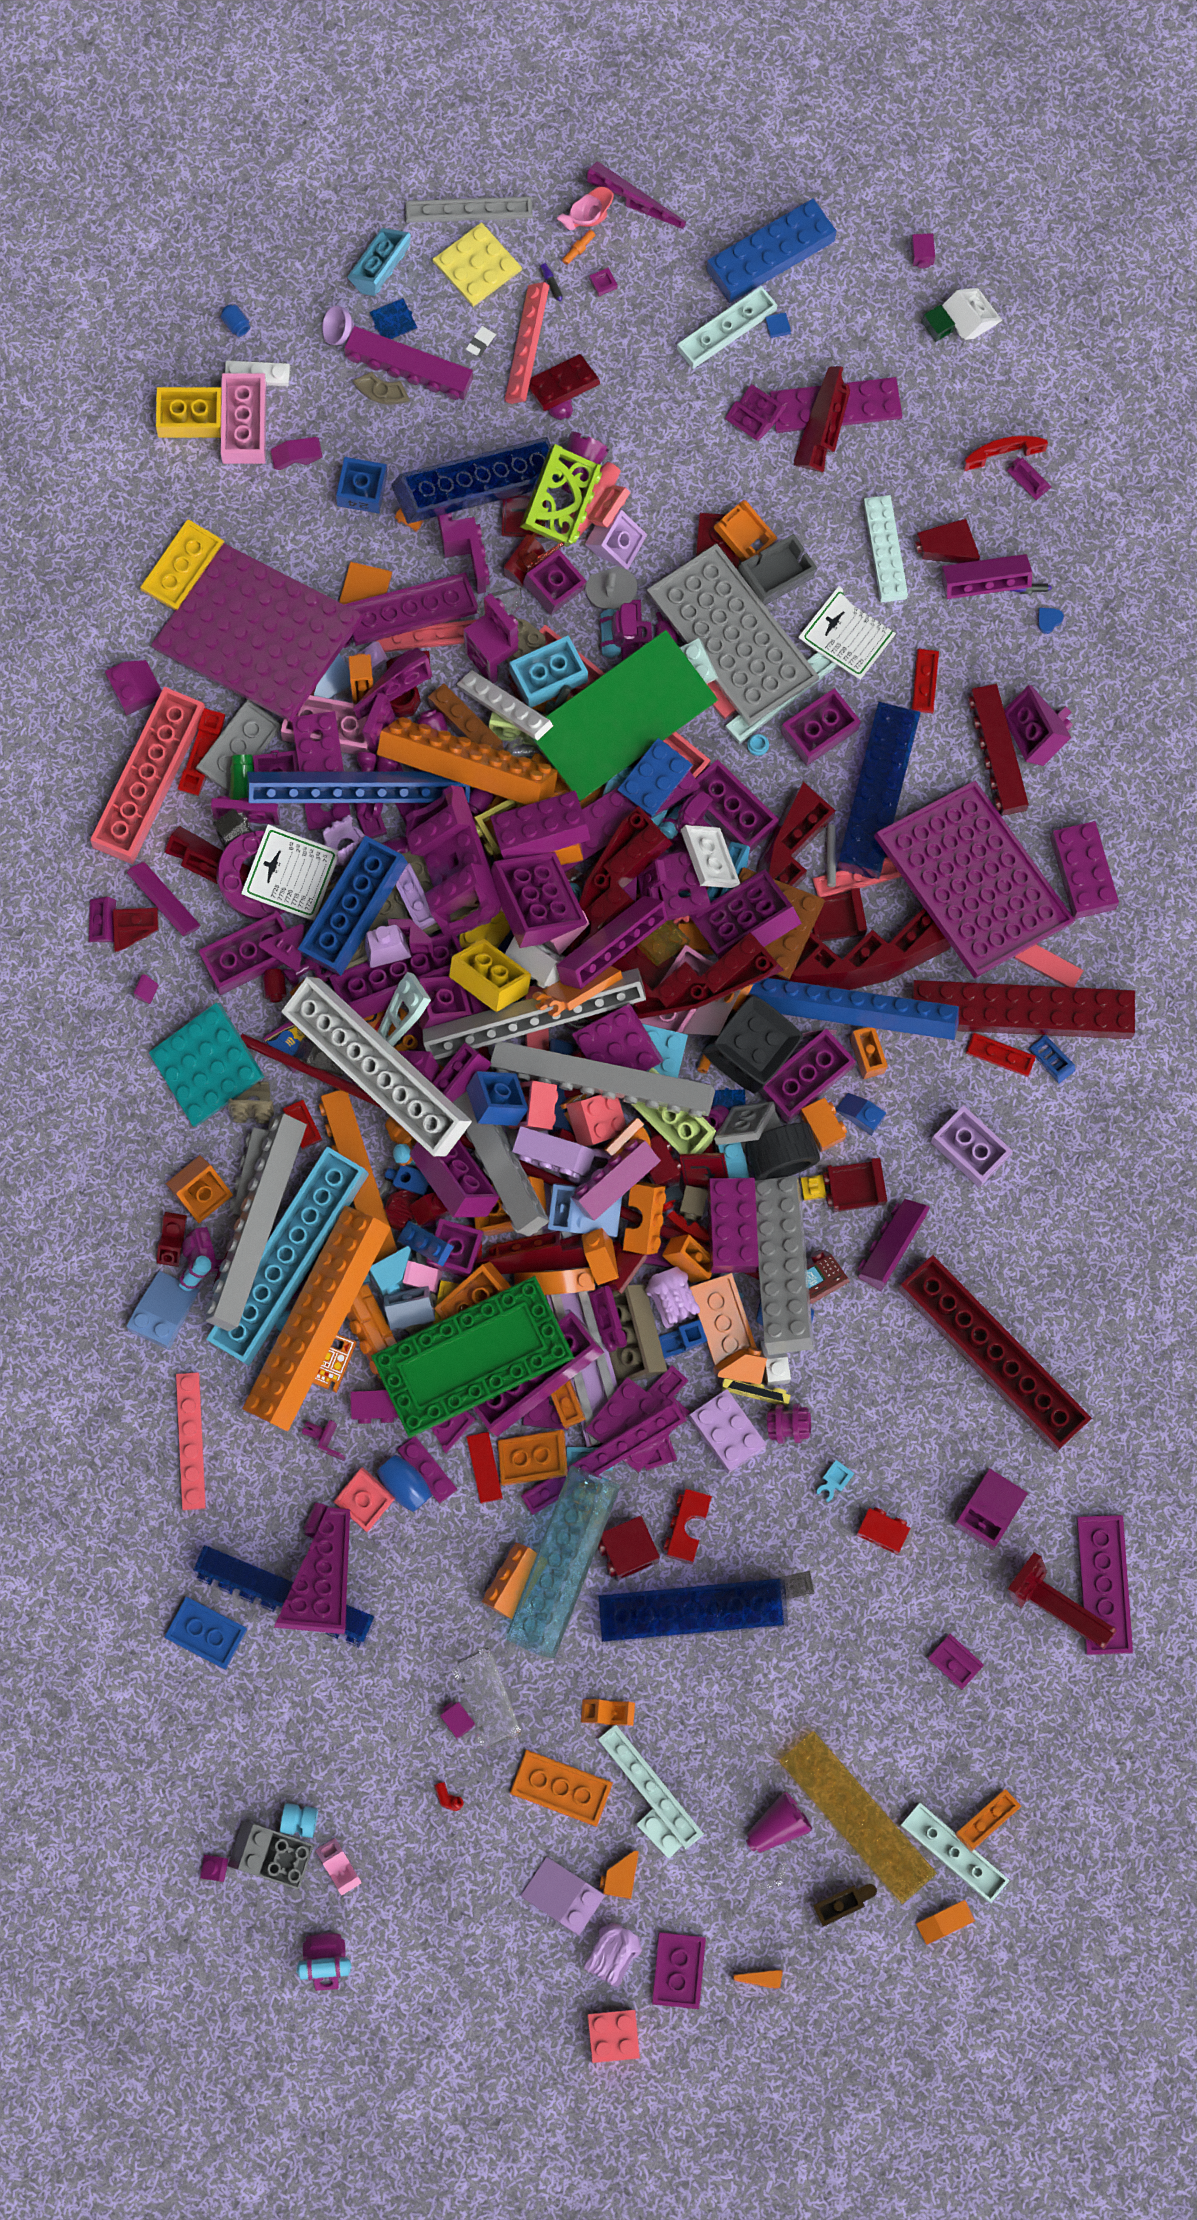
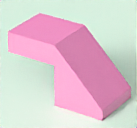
M407 1261L403 1283L415 1288L429 1286L430 1293L438 1294L443 1272L436 1268Z
M336 1838L315 1850L341 1896L361 1884L359 1877Z

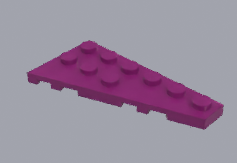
M327 1508L315 1538L309 1547V1551L275 1622L274 1628L344 1634L350 1509Z

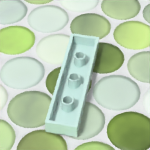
M760 286L677 344V351L694 369L762 322L766 316L776 312L777 304L765 289Z
M891 495L864 498L863 505L880 603L907 599L908 591Z
M918 1803L900 1825L988 1903H991L1010 1881L975 1850L970 1852L955 1836L956 1833L921 1803Z

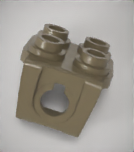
M517 617L515 618L519 624L517 626L519 632L518 651L506 659L508 663L544 647L546 643L545 636L528 621L518 619Z
M258 1082L238 1096L237 1100L231 1098L228 1100L229 1114L234 1122L246 1123L248 1118H255L259 1124L269 1123V1120L274 1116V1104L270 1100L269 1082ZM256 1096L260 1101L248 1100V1098Z

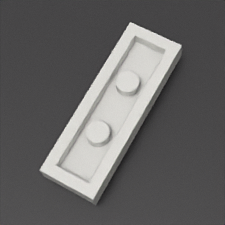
M226 361L225 374L265 373L266 385L289 386L290 364Z

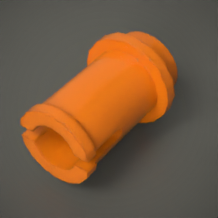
M401 507L395 515L398 523L402 522L415 532L423 524V520L410 513L408 508L404 509Z

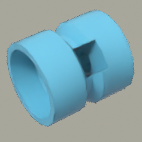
M285 1803L280 1833L294 1835L298 1832L300 1837L313 1839L318 1808L305 1806L303 1809H300L297 1804Z

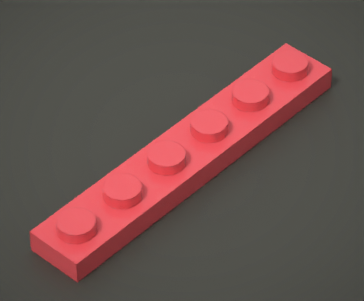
M545 282L528 285L505 401L510 404L525 402L527 398L549 285Z
M199 1373L176 1374L182 1510L206 1509Z

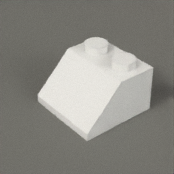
M978 288L956 290L942 305L954 321L957 333L965 340L978 337L1002 321Z

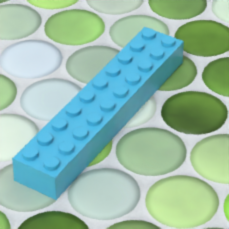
M326 1147L266 1243L239 1326L231 1331L214 1326L206 1340L250 1366L325 1246L344 1206H350L368 1177L369 1173L364 1168L331 1148Z

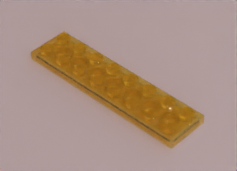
M814 1730L778 1761L902 1905L937 1874Z

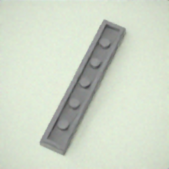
M532 196L406 201V223L533 218Z

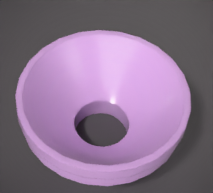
M332 306L326 312L322 324V333L328 344L341 345L350 337L354 328V322L348 310L340 306Z

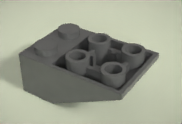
M242 1821L227 1867L299 1890L314 1845L256 1824Z

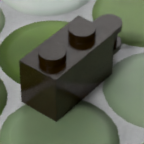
M867 1884L857 1889L854 1885L811 1906V1909L822 1928L864 1908L863 1902L875 1897L877 1888L873 1884Z

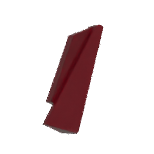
M830 366L827 369L795 455L794 466L824 473L826 453L835 452L850 395L849 385L844 383L842 378L843 367Z
M179 826L171 834L164 853L183 859L182 867L218 884L217 864L223 851L198 835ZM244 863L241 864L239 871L243 887L251 870Z
M560 1231L494 1244L489 1249L490 1254L486 1258L476 1260L477 1268L482 1264L491 1262L501 1275L589 1267L584 1254L581 1236L583 1233L562 1239Z

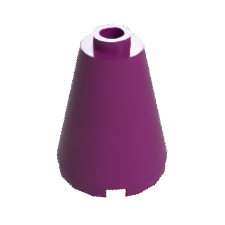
M571 431L566 450L596 464H601L610 449H607L606 445L589 436L588 438H580L582 433ZM564 459L563 464L569 469L574 463ZM583 467L576 468L572 472L573 476L583 473L580 475V480L585 482L588 478L587 470ZM566 481L562 485V490L572 494L571 489Z
M788 1792L782 1794L747 1833L748 1839L746 1842L753 1852L757 1850L759 1853H762L812 1831V1826L803 1811L801 1813L796 1806V1801Z

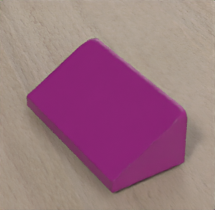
M108 896L90 899L89 942H114L113 909H116L115 899Z

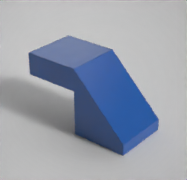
M700 1320L680 1326L677 1331L659 1336L664 1359L688 1352L708 1341Z

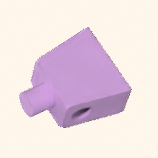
M397 925L380 926L376 930L366 933L365 950L370 968L411 957L406 936Z

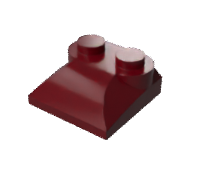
M614 1241L613 1246L619 1278L599 1286H609L612 1291L622 1294L647 1256L623 1250V1245L619 1241Z

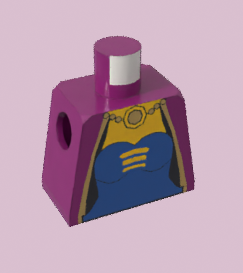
M291 1020L263 1038L264 1043L303 1061L315 1047V1043ZM285 1065L292 1073L296 1071V1069Z

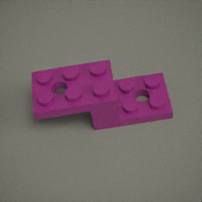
M442 481L433 482L434 502L444 556L449 558L470 554L477 593H485L486 585H490L488 564L485 561V548L481 539V526L476 524L475 517L453 520L448 503L447 488L443 489Z
M490 593L484 597L485 615L463 630L465 654L484 678L494 684L498 681L497 673L499 671L497 665L518 651L519 632L517 626L519 624L512 614L508 615L504 610L503 602L499 598L495 599Z
M335 711L294 717L292 724L299 772H344ZM319 731L323 734V737L320 741H313L310 738L311 734ZM305 803L309 831L325 829L326 827L331 828V822L336 820L342 821V817L351 815L349 803H333V809L328 812L321 809L322 803Z
M679 833L673 839H669L673 843L671 846L674 847V850L670 853L663 852L655 859L664 860L667 881L659 886L658 889L665 904L668 920L711 911L706 886L700 885L683 835ZM686 890L690 893V896L681 898L678 893Z

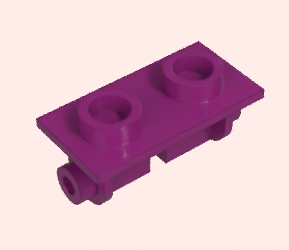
M1019 457L1013 461L1014 465L1007 470L1036 501L1052 488L1023 457L1021 459Z

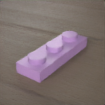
M409 863L397 881L396 887L413 922L423 930L437 922L430 913L424 895L425 892L412 865Z

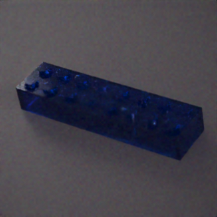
M548 437L401 473L391 484V487L407 524L533 492L551 444ZM553 474L552 479L557 483L563 476L561 475L558 479V476Z
M878 701L836 870L847 871L872 879L880 878L886 853L874 835L894 822L921 712Z
M206 1545L203 1546L193 1569L199 1582L208 1586L215 1583L218 1585L219 1590L232 1595L233 1591L239 1593L240 1599L253 1604L254 1600L258 1601L263 1609L273 1613L275 1609L282 1610L294 1583ZM346 1604L344 1634L325 1632V1635L334 1639H338L339 1636L346 1638V1643L356 1648H359L360 1645L366 1646L376 1623L375 1616Z
M780 1578L598 1595L601 1639L604 1643L789 1627L785 1580Z

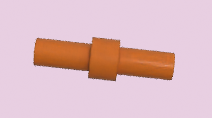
M589 230L580 240L575 241L571 246L572 249L562 258L564 264L568 265L578 254L581 255L585 251L586 245L596 236L592 230Z

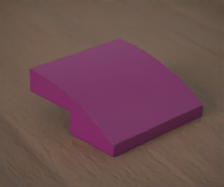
M751 384L741 401L736 400L725 419L759 441L776 423L786 406Z

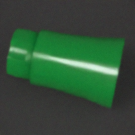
M231 755L232 766H230V789L228 796L231 800L248 798L247 772H254L252 755Z

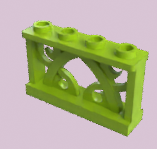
M554 444L549 448L520 527L568 547L572 543L575 544L579 537L580 531L577 530L580 523L583 524L587 516L585 509L587 503L590 504L595 492L592 490L594 485L600 481L602 465L589 461ZM561 457L574 464L568 469L558 459ZM583 467L587 470L588 478L585 482L580 480V475L583 473L573 476L572 472L576 468ZM556 474L559 479L562 475L563 479L556 483L553 481L552 476ZM567 481L574 503L562 510L556 511L555 501L546 492L547 488H558ZM580 488H584L582 495ZM543 501H548L550 503V512H548L549 506L547 508H544L542 506ZM575 512L574 517L572 519V517H570L569 515ZM555 519H558V526L561 529L563 528V522L568 523L569 529L567 533L559 534L554 527ZM535 520H549V529L536 524Z

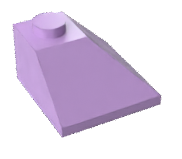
M619 510L608 527L598 525L594 527L585 545L597 556L628 570L647 534L622 510Z

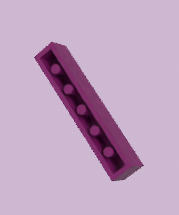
M354 326L345 346V355L350 361L354 363L363 362L373 370L378 371L381 369L387 371L394 378L399 376L406 378L413 385L422 384L427 386V389L437 393L440 391L446 393L453 400H458V398L464 400L473 380L472 369Z
M643 896L560 961L556 967L561 984L582 989L668 920L664 901Z

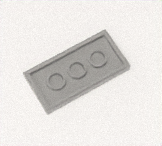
M247 699L196 769L229 793L230 766H232L231 755H252V758L253 755H261L280 730L282 724Z

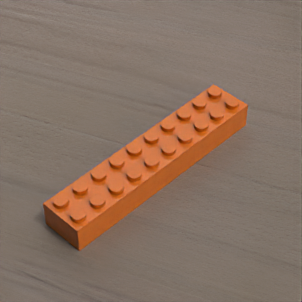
M346 1205L344 1206L246 1399L243 1410L287 1432L289 1431L391 1228L390 1226L370 1215Z

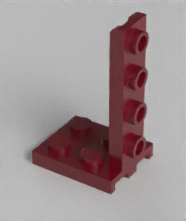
M1033 1552L1008 1587L1013 1603L1022 1609L1029 1600L1104 1650L1117 1630L1043 1581L1047 1573L1042 1557Z

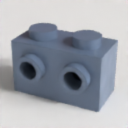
M429 1286L384 1295V1307L391 1330L404 1329L415 1324H427L435 1320V1309Z

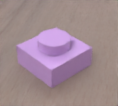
M374 641L359 652L365 655L371 654L372 671L388 661L382 646L377 641Z

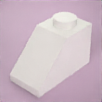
M761 1341L762 1354L767 1358L764 1370L767 1386L790 1383L791 1376L787 1353L768 1355L765 1342Z

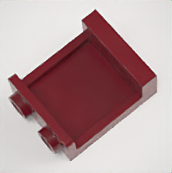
M860 888L851 889L850 893L821 897L825 900V903L811 931L817 938L825 942L866 935L867 924Z
M873 1158L870 1162L836 1167L827 1165L826 1172H823L824 1185L829 1187V1194H826L827 1206L832 1207L833 1213L884 1206L888 1201L880 1158Z

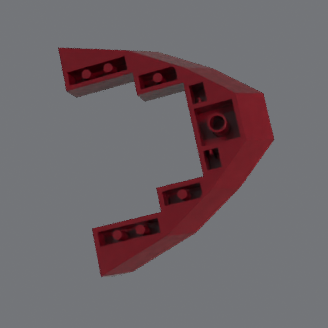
M804 781L786 805L778 826L774 830L757 868V873L766 869L772 879L795 888L805 879L807 870L794 858L834 819L836 811ZM923 908L889 944L872 929L843 960L811 932L790 980L776 975L768 978L853 990L887 982L944 953L952 946L925 908Z
M640 806L622 820L586 881L579 905L584 911L589 925L567 947L566 957L635 903L624 887L673 844ZM750 932L702 976L685 961L654 990L641 977L646 1000L630 1005L639 1019L697 1009L782 972L784 969ZM624 956L611 965L620 970L621 973L634 969ZM616 1009L591 1015L586 1018L588 1020H597Z

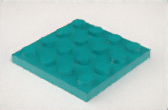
M218 1002L149 1052L193 1127H197L225 1107L230 1098L236 1099L265 1077L224 1008Z

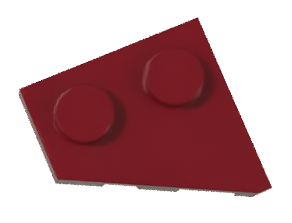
M158 908L113 909L115 953L159 931Z

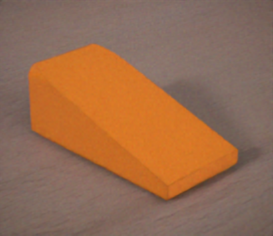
M783 1970L734 1975L733 1981L779 1989Z

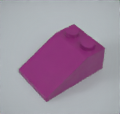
M1028 685L1004 709L1009 730L1026 762L1044 766L1071 739L1064 722L1032 685Z

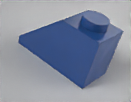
M847 1093L836 1109V1112L871 1136L886 1116L885 1111L869 1100L851 1093Z

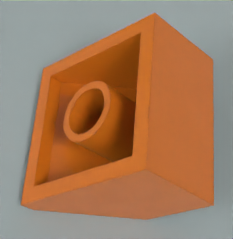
M201 1155L165 1183L198 1224L233 1196L211 1164Z

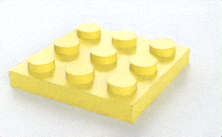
M482 222L433 258V263L472 307L522 271L520 264Z

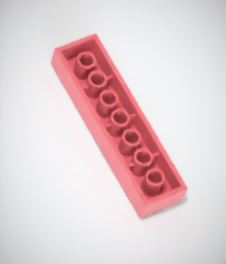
M163 688L90 839L94 849L132 865L134 864L198 730L205 708L203 702L169 688Z

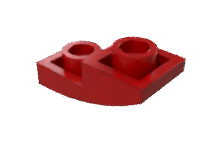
M674 1210L666 1216L664 1222L666 1226L686 1235L689 1234L692 1238L708 1244L709 1234L703 1226H699L696 1222L687 1226L685 1218L680 1214L677 1215Z

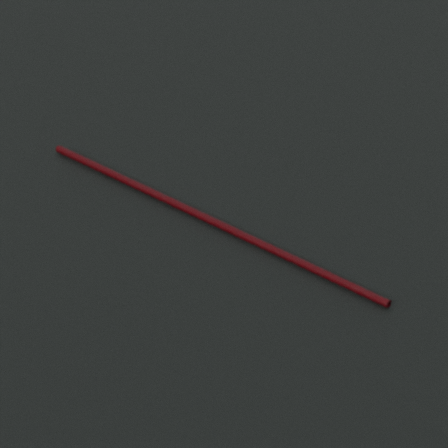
M244 1033L241 1034V1038L247 1048L383 1109L360 1086ZM463 1133L459 1138L463 1146L476 1150L474 1144ZM519 1160L527 1175L543 1179L546 1184L553 1186V1184L559 1183L578 1186L532 1164ZM621 1205L620 1217L640 1226L643 1220L642 1214ZM662 1224L660 1229V1235L669 1240L673 1237L686 1235ZM693 1238L710 1254V1245ZM757 1268L756 1272L744 1273L760 1280L759 1268Z

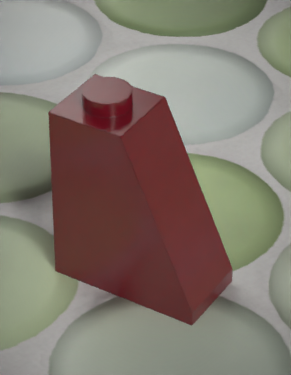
M966 518L918 532L916 540L913 542L916 553H920L923 560L959 564L979 561L980 559Z

